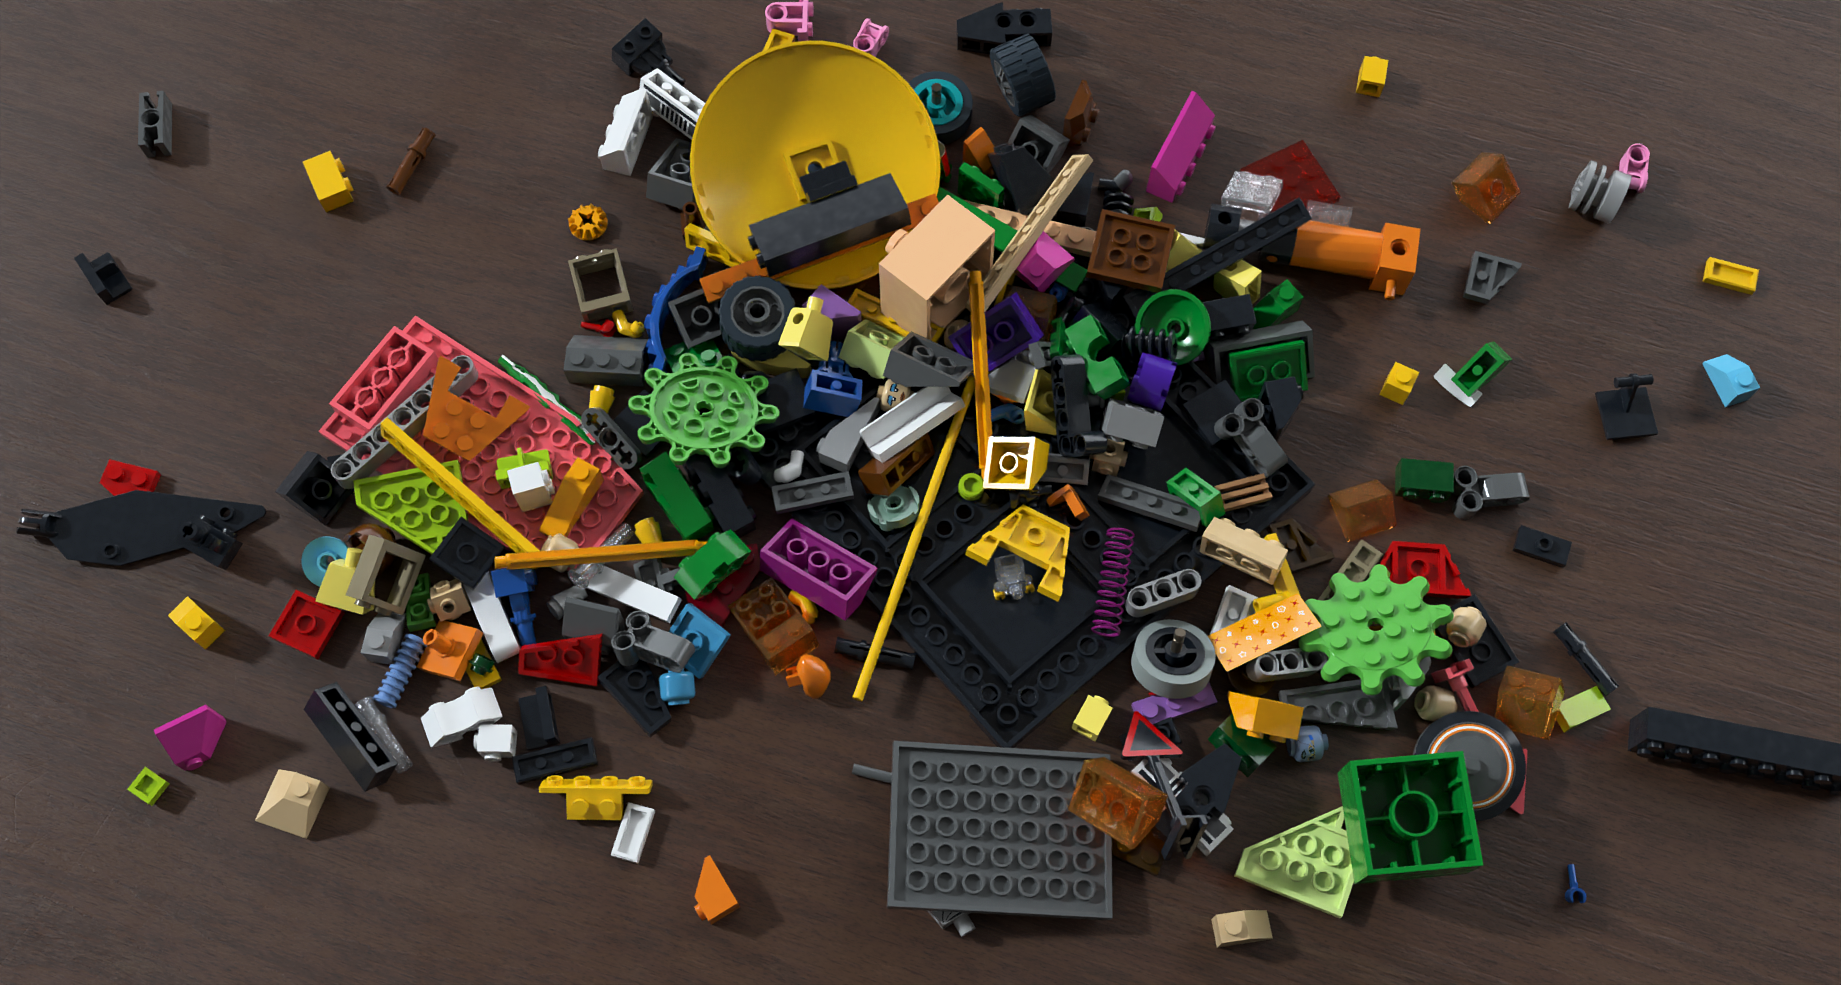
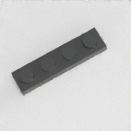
M1107 474L1098 494L1099 501L1197 532L1201 523L1199 511L1178 496Z

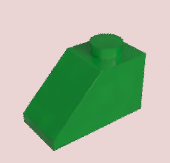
M1288 279L1268 292L1253 308L1256 318V324L1253 329L1278 325L1298 311L1304 297Z
M1495 342L1486 343L1451 380L1470 397L1496 377L1513 359Z

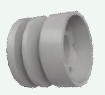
M1591 160L1579 174L1574 184L1569 209L1575 211L1582 201L1580 213L1585 214L1591 205L1595 206L1593 218L1609 224L1624 200L1632 176L1615 170L1607 179L1605 178L1607 170L1605 165H1602L1597 174H1594L1597 162Z

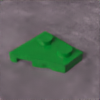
M1062 317L1052 320L1051 324L1055 329V333H1052L1050 338L1051 360L1055 356L1072 355L1073 353L1066 344V340L1069 338L1065 332L1066 327Z

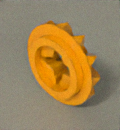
M593 204L589 206L580 205V208L577 210H572V215L568 218L571 233L581 240H593L600 237L608 226L606 213L601 207H596ZM592 217L593 224L586 223L584 225L582 218L589 219Z

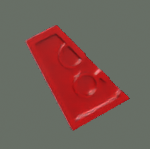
M603 633L523 645L519 650L518 674L597 686L601 667Z

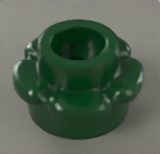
M475 653L471 660L469 659V663L472 664L470 668L472 671L483 676L487 672H493L492 667L495 663L493 660L478 653Z

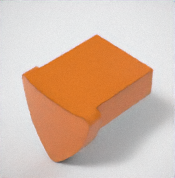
M1069 484L1053 493L1046 500L1050 507L1066 501L1074 516L1080 521L1090 516L1075 489Z

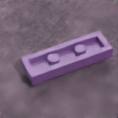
M1208 682L1202 691L1191 697L1171 699L1156 695L1133 702L1131 706L1133 711H1138L1151 724H1155L1169 717L1175 719L1217 704V700Z

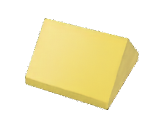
M1035 369L1024 409L1026 430L1057 435L1051 374L1045 370Z

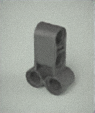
M1249 398L1240 403L1235 408L1234 413H1229L1218 419L1214 430L1216 435L1222 440L1233 438L1260 474L1264 473L1265 477L1268 478L1288 462V458L1260 420L1264 414L1262 402L1256 398ZM1245 406L1252 409L1253 417L1246 415ZM1226 421L1232 423L1234 427L1233 432H1229L1226 429Z
M1460 466L1454 472V492L1452 494L1458 496L1452 506V511L1460 520L1471 519L1480 508L1517 505L1530 500L1524 473L1478 476L1476 471L1470 466ZM1458 478L1464 479L1466 484H1462ZM1463 502L1469 503L1472 509L1467 508Z
M634 611L627 616L626 626L628 630L616 633L611 640L612 647L620 664L630 666L637 663L640 659L676 673H680L696 651L695 646L689 640L653 627L649 615L644 611Z

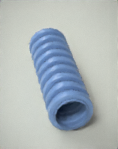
M406 634L404 636L406 640L401 642L402 648L397 650L398 656L393 658L394 664H390L389 668L391 670L386 672L385 676L387 678L382 680L383 686L378 688L379 694L374 696L376 702L389 708H396L397 704L395 702L400 700L401 696L399 694L404 692L403 686L408 684L407 678H411V670L416 668L415 662L418 663L420 661L419 655L424 653L423 647H427L423 643V639L416 635Z

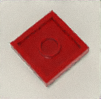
M295 590L270 632L269 637L318 660L345 613L336 607L315 602L316 598Z

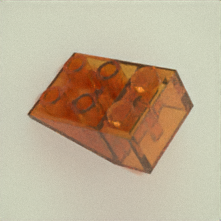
M772 577L728 605V608L775 675L798 661L802 655L808 654L820 646L813 629Z

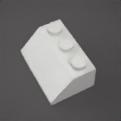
M643 88L622 96L620 104H617L614 108V120L612 125H608L606 141L604 145L600 146L598 151V159H600L604 170L631 176L653 117L647 89Z

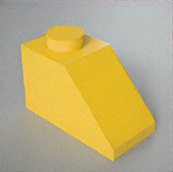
M188 596L168 615L177 626L205 650L225 631Z

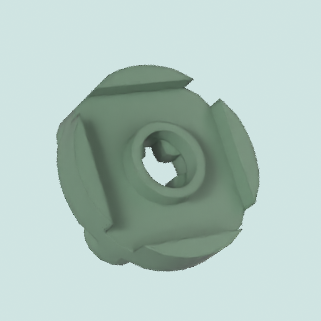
M900 485L890 496L873 494L874 497L871 501H868L870 518L883 531H891L894 528H900L916 522L921 508L919 495L911 486L907 488ZM895 503L897 507L891 508V504Z

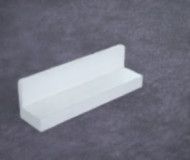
M923 387L861 429L860 434L871 456L884 463L965 407V404L961 397L951 393L949 387Z

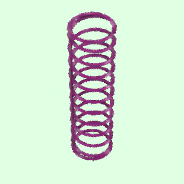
M1110 528L1106 533L1112 539L1131 540V545L1128 546L1113 541L1105 543L1109 548H1127L1130 551L1129 555L1114 551H1105L1103 553L1109 558H1126L1129 561L1126 565L1114 561L1102 562V565L1109 568H1125L1127 570V573L1124 575L1108 570L1100 572L1105 577H1122L1125 579L1124 584L1108 580L1099 581V584L1104 587H1121L1124 589L1122 594L1107 590L1097 591L1101 596L1120 597L1123 600L1120 604L1107 600L1096 601V604L1100 606L1118 607L1121 609V612L1117 614L1106 610L1094 611L1096 615L1117 617L1120 620L1115 624L1105 620H1093V623L1098 626L1092 627L1091 630L1098 635L1106 637H1116L1120 635L1121 631L1117 625L1122 623L1119 615L1124 612L1121 605L1125 603V599L1122 596L1127 592L1124 586L1128 584V580L1125 576L1130 572L1127 566L1131 564V560L1128 557L1133 553L1130 547L1134 545L1132 538L1135 537L1132 531L1124 528ZM1111 530L1126 531V532L1131 533V534H1132V537H1129V536H1127V535H1125V534H1122V533H1119V532H1109V531H1111ZM1108 544H1116L1123 547L1111 546ZM1108 554H1116V555H1120V556H1111V555H1108ZM1105 563L1116 564V565H1119V566L1107 565V564H1105ZM1106 628L1114 630L1117 633L1104 634L1097 632L1094 629Z

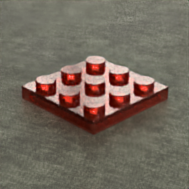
M1303 140L1242 167L1239 172L1266 215L1268 212H1274L1299 197L1309 214L1338 202L1341 197Z

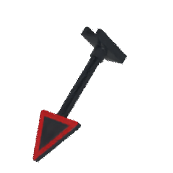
M1134 711L1121 759H1146L1149 763L1171 820L1170 826L1172 830L1161 850L1164 860H1170L1172 854L1176 852H1183L1185 859H1190L1208 822L1205 815L1182 816L1160 758H1180L1183 752L1138 711Z

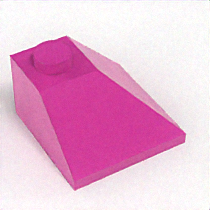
M1043 231L1014 273L1041 296L1075 258Z
M204 705L154 729V732L176 766L185 771L194 770L202 766L204 761L211 758L226 725V720L212 708Z

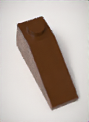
M928 432L884 463L873 457L864 465L858 473L866 493L890 496L935 454V450Z

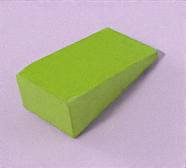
M1595 686L1554 705L1550 710L1565 733L1611 710L1598 687Z

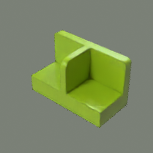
M520 447L517 448L518 455L497 459L498 470H495L501 489L511 487L507 470L539 462L542 470L547 469L549 478L553 479L550 456L547 449L524 453Z

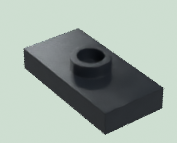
M1521 525L1518 528L1512 551L1564 568L1572 542Z

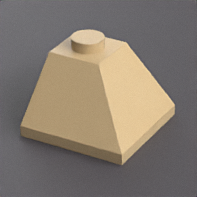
M279 769L255 821L307 839L330 787L320 780L297 772Z

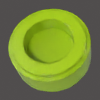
M974 473L964 475L959 481L958 490L960 495L969 501L979 499L984 493L983 479Z

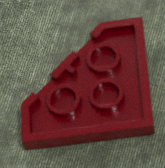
M757 543L746 545L751 550V553L740 569L723 579L710 594L694 600L685 590L687 602L692 603L722 628L734 608H737L746 595L750 585L762 572L760 571V556Z

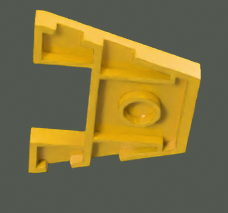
M1023 504L1003 519L995 529L985 533L977 543H972L967 548L965 555L987 566L997 547L1000 546L1046 569L1047 572L1040 582L1037 592L1059 602L1063 590L1062 584L1065 574L1064 568L1070 527Z

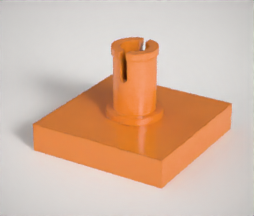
M439 620L435 630L430 629L423 636V643L427 647L420 658L417 668L423 672L461 681L468 667L469 659L471 660L483 636V632L477 628L445 620L440 622Z

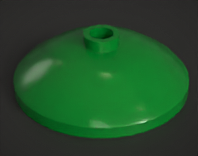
M1169 289L1154 294L1142 305L1136 318L1135 328L1136 334H1139L1140 328L1145 327L1146 335L1149 334L1151 328H1155L1156 336L1159 335L1161 329H1165L1166 336L1168 337L1170 331L1174 330V326L1179 324L1181 330L1179 333H1175L1178 341L1175 362L1179 366L1191 362L1205 349L1211 333V321L1205 305L1196 296L1183 290Z

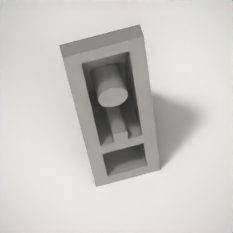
M874 397L832 428L826 438H821L816 450L819 454L820 463L841 472H849L864 443L860 430L876 419L880 411V399Z

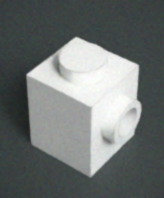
M479 724V732L474 735V749H477V752L482 757H485L486 761L498 762L501 761V758H512L516 753L517 730L513 725Z

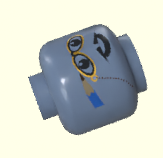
M1315 725L1300 726L1298 740L1286 738L1288 754L1293 756L1298 762L1321 760L1324 750H1328L1329 747L1327 735L1322 734L1319 727Z

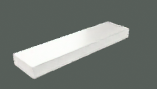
M590 563L580 582L581 586L639 611H644L648 615L667 623L671 622L682 601L678 596L598 563Z

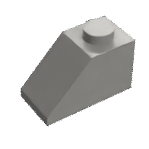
M392 612L390 617L378 613L367 627L361 649V654L369 662L394 664L393 658L398 656L397 650L400 648L407 614L403 613V615Z

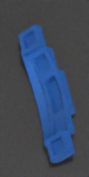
M696 246L694 254H690L688 257L687 267L679 265L676 274H672L670 282L667 285H661L659 293L655 292L653 296L652 312L647 314L644 321V328L649 337L645 349L650 360L648 369L658 368L665 373L669 371L668 361L661 345L663 329L669 314L668 302L677 299L694 280L700 281L699 279L702 278L708 262L705 248Z

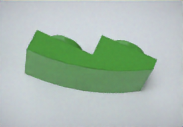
M428 573L418 575L406 605L407 627L410 632L436 627V615L431 613L427 599L431 598L430 588H432Z

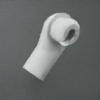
M799 450L791 451L790 463L774 471V479L779 483H788L798 478L802 471L804 453Z

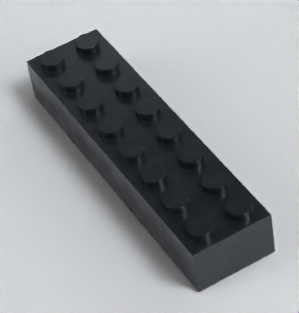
M1648 707L1630 719L1628 751L1636 752L1639 757L1653 758L1657 756L1664 758V761L1669 763L1688 762L1692 763V767L1707 769L1713 767L1718 768L1719 772L1725 774H1736L1739 772L1747 774V777L1751 779L1769 778L1774 779V782L1777 784L1791 785L1795 783L1802 785V788L1806 790L1825 789L1830 790V794L1841 796L1840 743L1655 707Z

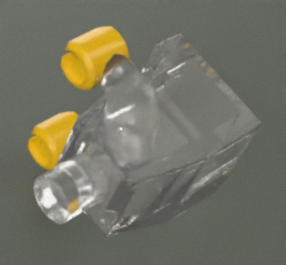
M1011 554L994 558L995 574L998 580L995 582L993 589L996 600H999L1000 597L1004 599L1005 595L1012 594L1013 598L1017 600L1024 596L1022 591H1025V593H1029L1028 591L1034 592L1032 576L1025 574L1022 557Z

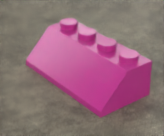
M1191 91L1151 167L1146 192L1173 203L1176 195H1182L1186 186V182H1184L1186 176H1192L1196 167L1194 161L1196 157H1202L1206 148L1204 142L1206 138L1211 139L1216 128L1213 125L1214 113L1194 91Z

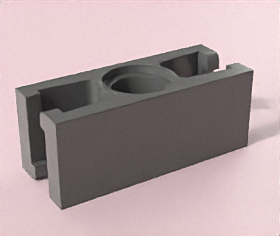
M157 91L159 99L156 109L148 92L139 93L138 146L147 158L156 156V152L152 151L153 141L154 145L159 147L164 156L172 155V103L164 91Z

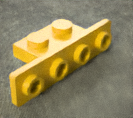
M554 775L543 779L539 786V793H566L567 820H622L624 816L623 794H649L652 788V780H645V777L642 776L630 777L629 780L618 779L616 776H605L601 779L577 776L574 779H563L562 776Z

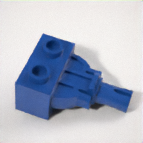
M831 341L827 363L826 361H820L819 368L817 370L812 369L804 390L803 408L849 417L857 411L862 398V380L853 378L849 372V364H845L843 369L844 360L838 358L843 343L838 342L836 348V341Z
M504 568L491 571L496 598L509 596L514 618H510V620L517 626L520 646L536 644L533 620L537 616L536 613L531 614L528 592L535 591L534 585H538L536 570L531 568L507 570Z

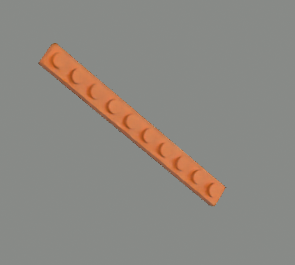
M936 194L907 203L911 225L900 229L907 232L913 230L939 204ZM899 229L776 274L770 278L776 280L891 238ZM755 258L699 280L708 304L721 300L725 295V291L736 281H740L748 276H769L765 268L760 269Z

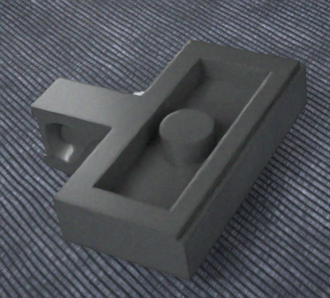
M660 558L645 559L633 565L636 579L668 593L675 591L674 586L680 585L674 578L680 568L672 571L669 568L663 569Z

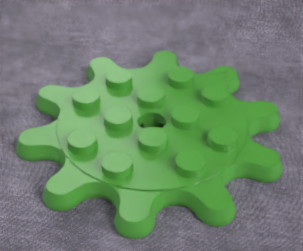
M682 354L679 357L680 368L675 373H665L658 368L646 370L644 378L653 387L654 391L646 396H633L628 401L629 408L633 413L645 415L651 419L647 425L639 428L638 438L643 444H652L658 441H665L671 444L672 448L670 449L669 457L675 465L685 464L693 454H705L710 457L715 467L724 468L730 461L729 450L733 447H744L752 452L760 451L765 445V438L755 430V426L762 423H773L779 417V409L776 406L762 404L757 400V396L764 393L768 388L769 382L767 378L758 375L748 379L738 377L735 373L738 362L732 356H724L715 366L705 367L699 363L698 358L694 354ZM702 408H707L710 411L707 413H702V415H700V412L698 410Z
M1378 564L1371 569L1369 579L1364 582L1356 583L1349 580L1342 573L1334 574L1329 581V586L1334 592V596L1331 599L1325 601L1308 599L1305 601V604L1322 627L1301 636L1299 647L1304 652L1321 651L1328 656V661L1321 669V676L1327 682H1335L1348 673L1356 674L1361 678L1362 691L1371 696L1381 692L1382 683L1389 676H1398L1407 685L1417 687L1425 681V675L1419 667L1422 659L1426 657L1446 659L1452 654L1450 643L1436 636L1434 631L1438 626L1450 623L1454 618V613L1448 605H1429L1423 602V597L1428 593L1430 585L1422 576H1416L1406 584H1396L1390 581V572L1386 566ZM1372 622L1383 626L1378 631H1373L1368 627L1372 625Z

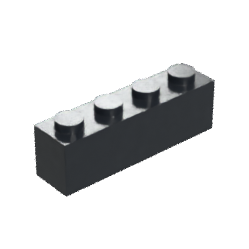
M334 682L314 690L304 711L364 792L387 783L398 763L339 684Z

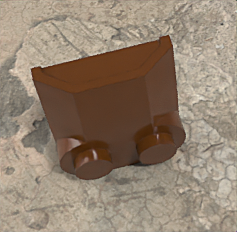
M1083 79L1064 120L1063 135L1070 139L1067 145L1069 147L1075 144L1081 146L1083 142L1087 143L1092 130L1089 128L1091 122L1096 123L1100 110L1097 109V103L1093 102L1088 83Z

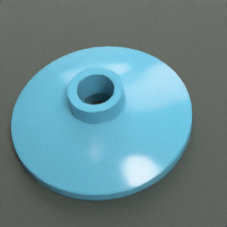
M330 536L319 537L311 541L305 547L301 559L306 577L313 584L320 587L330 564L328 557L331 556L334 560L346 559L349 547L343 541Z

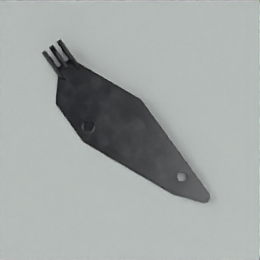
M134 490L57 512L21 509V514L38 518L20 517L18 523L28 527L40 528V530L17 527L16 533L49 538L67 560L122 566L184 548L173 542L179 532L180 526L185 523L190 514L198 518L203 514L215 521L213 526L217 529L222 530L223 527H226L236 533L264 517L266 509L264 506ZM230 511V515L224 518V513Z

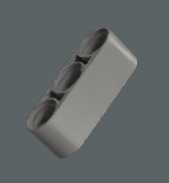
M1185 569L1131 589L1125 603L1126 611L1133 617H1142L1195 597L1201 586V576L1195 570ZM1188 580L1193 583L1194 588H1185L1181 582ZM1165 589L1170 596L1161 597L1158 595L1157 590ZM1141 598L1145 605L1136 606L1132 599Z
M1300 648L1269 651L1250 660L1246 665V673L1255 682L1308 677L1320 671L1328 659L1324 652H1304ZM1308 658L1312 660L1313 665L1309 663ZM1284 660L1289 664V668L1285 666ZM1260 663L1265 667V671L1261 669Z

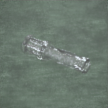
M622 523L600 547L624 545L635 533L633 530L628 533L632 528L628 524ZM606 562L579 564L568 572V576L577 587L585 589L588 587L589 581L596 574L603 572Z
M373 696L361 699L354 706L397 761L396 772L398 774L403 771L405 772L413 763L388 728L386 715L380 713L374 704L375 699Z

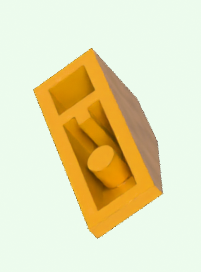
M577 457L560 484L539 529L541 533L546 536L551 535L552 537L558 533L565 537L568 536L604 481L599 468Z

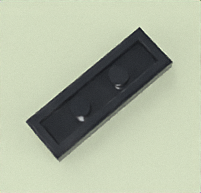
M592 737L512 756L516 783L518 785L598 765Z

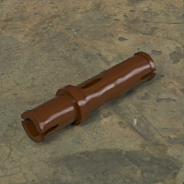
M422 127L414 143L408 146V153L386 187L391 193L400 196L420 160L425 159L427 155L426 150L436 137L435 133L430 129Z

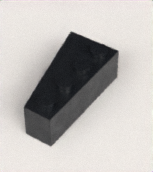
M705 454L691 455L682 466L703 502L713 514L714 520L721 532L723 533L731 529L741 538L756 530L754 520L757 519V516L750 505L746 507L742 499L745 497L738 484L734 485L731 481L732 475L726 467H715L710 457Z

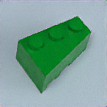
M667 452L639 468L647 489L683 540H699L714 530L712 520L715 518L707 506L702 507L698 501L700 496L693 486H688L685 481V475L671 461Z

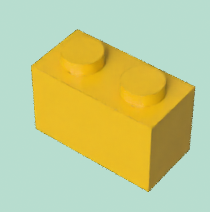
M331 151L303 161L316 195L325 212L353 202L350 192L354 191L348 177L343 178L342 176L345 168L340 158L335 159Z

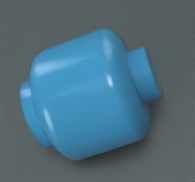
M684 668L680 673L668 670V673H664L659 677L660 696L663 701L668 702V706L689 704V699L695 697V681L692 672L684 671Z

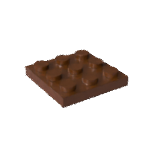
M1102 209L1086 277L1151 292H1161L1176 225Z

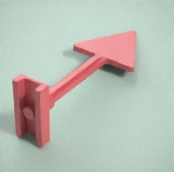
M1470 659L1453 663L1449 668L1431 673L1435 683L1449 682L1452 691L1456 692L1465 711L1479 712L1466 687L1468 684L1464 677V674L1474 669ZM1523 749L1527 768V749ZM1526 776L1518 798L1509 807L1517 814L1524 813Z

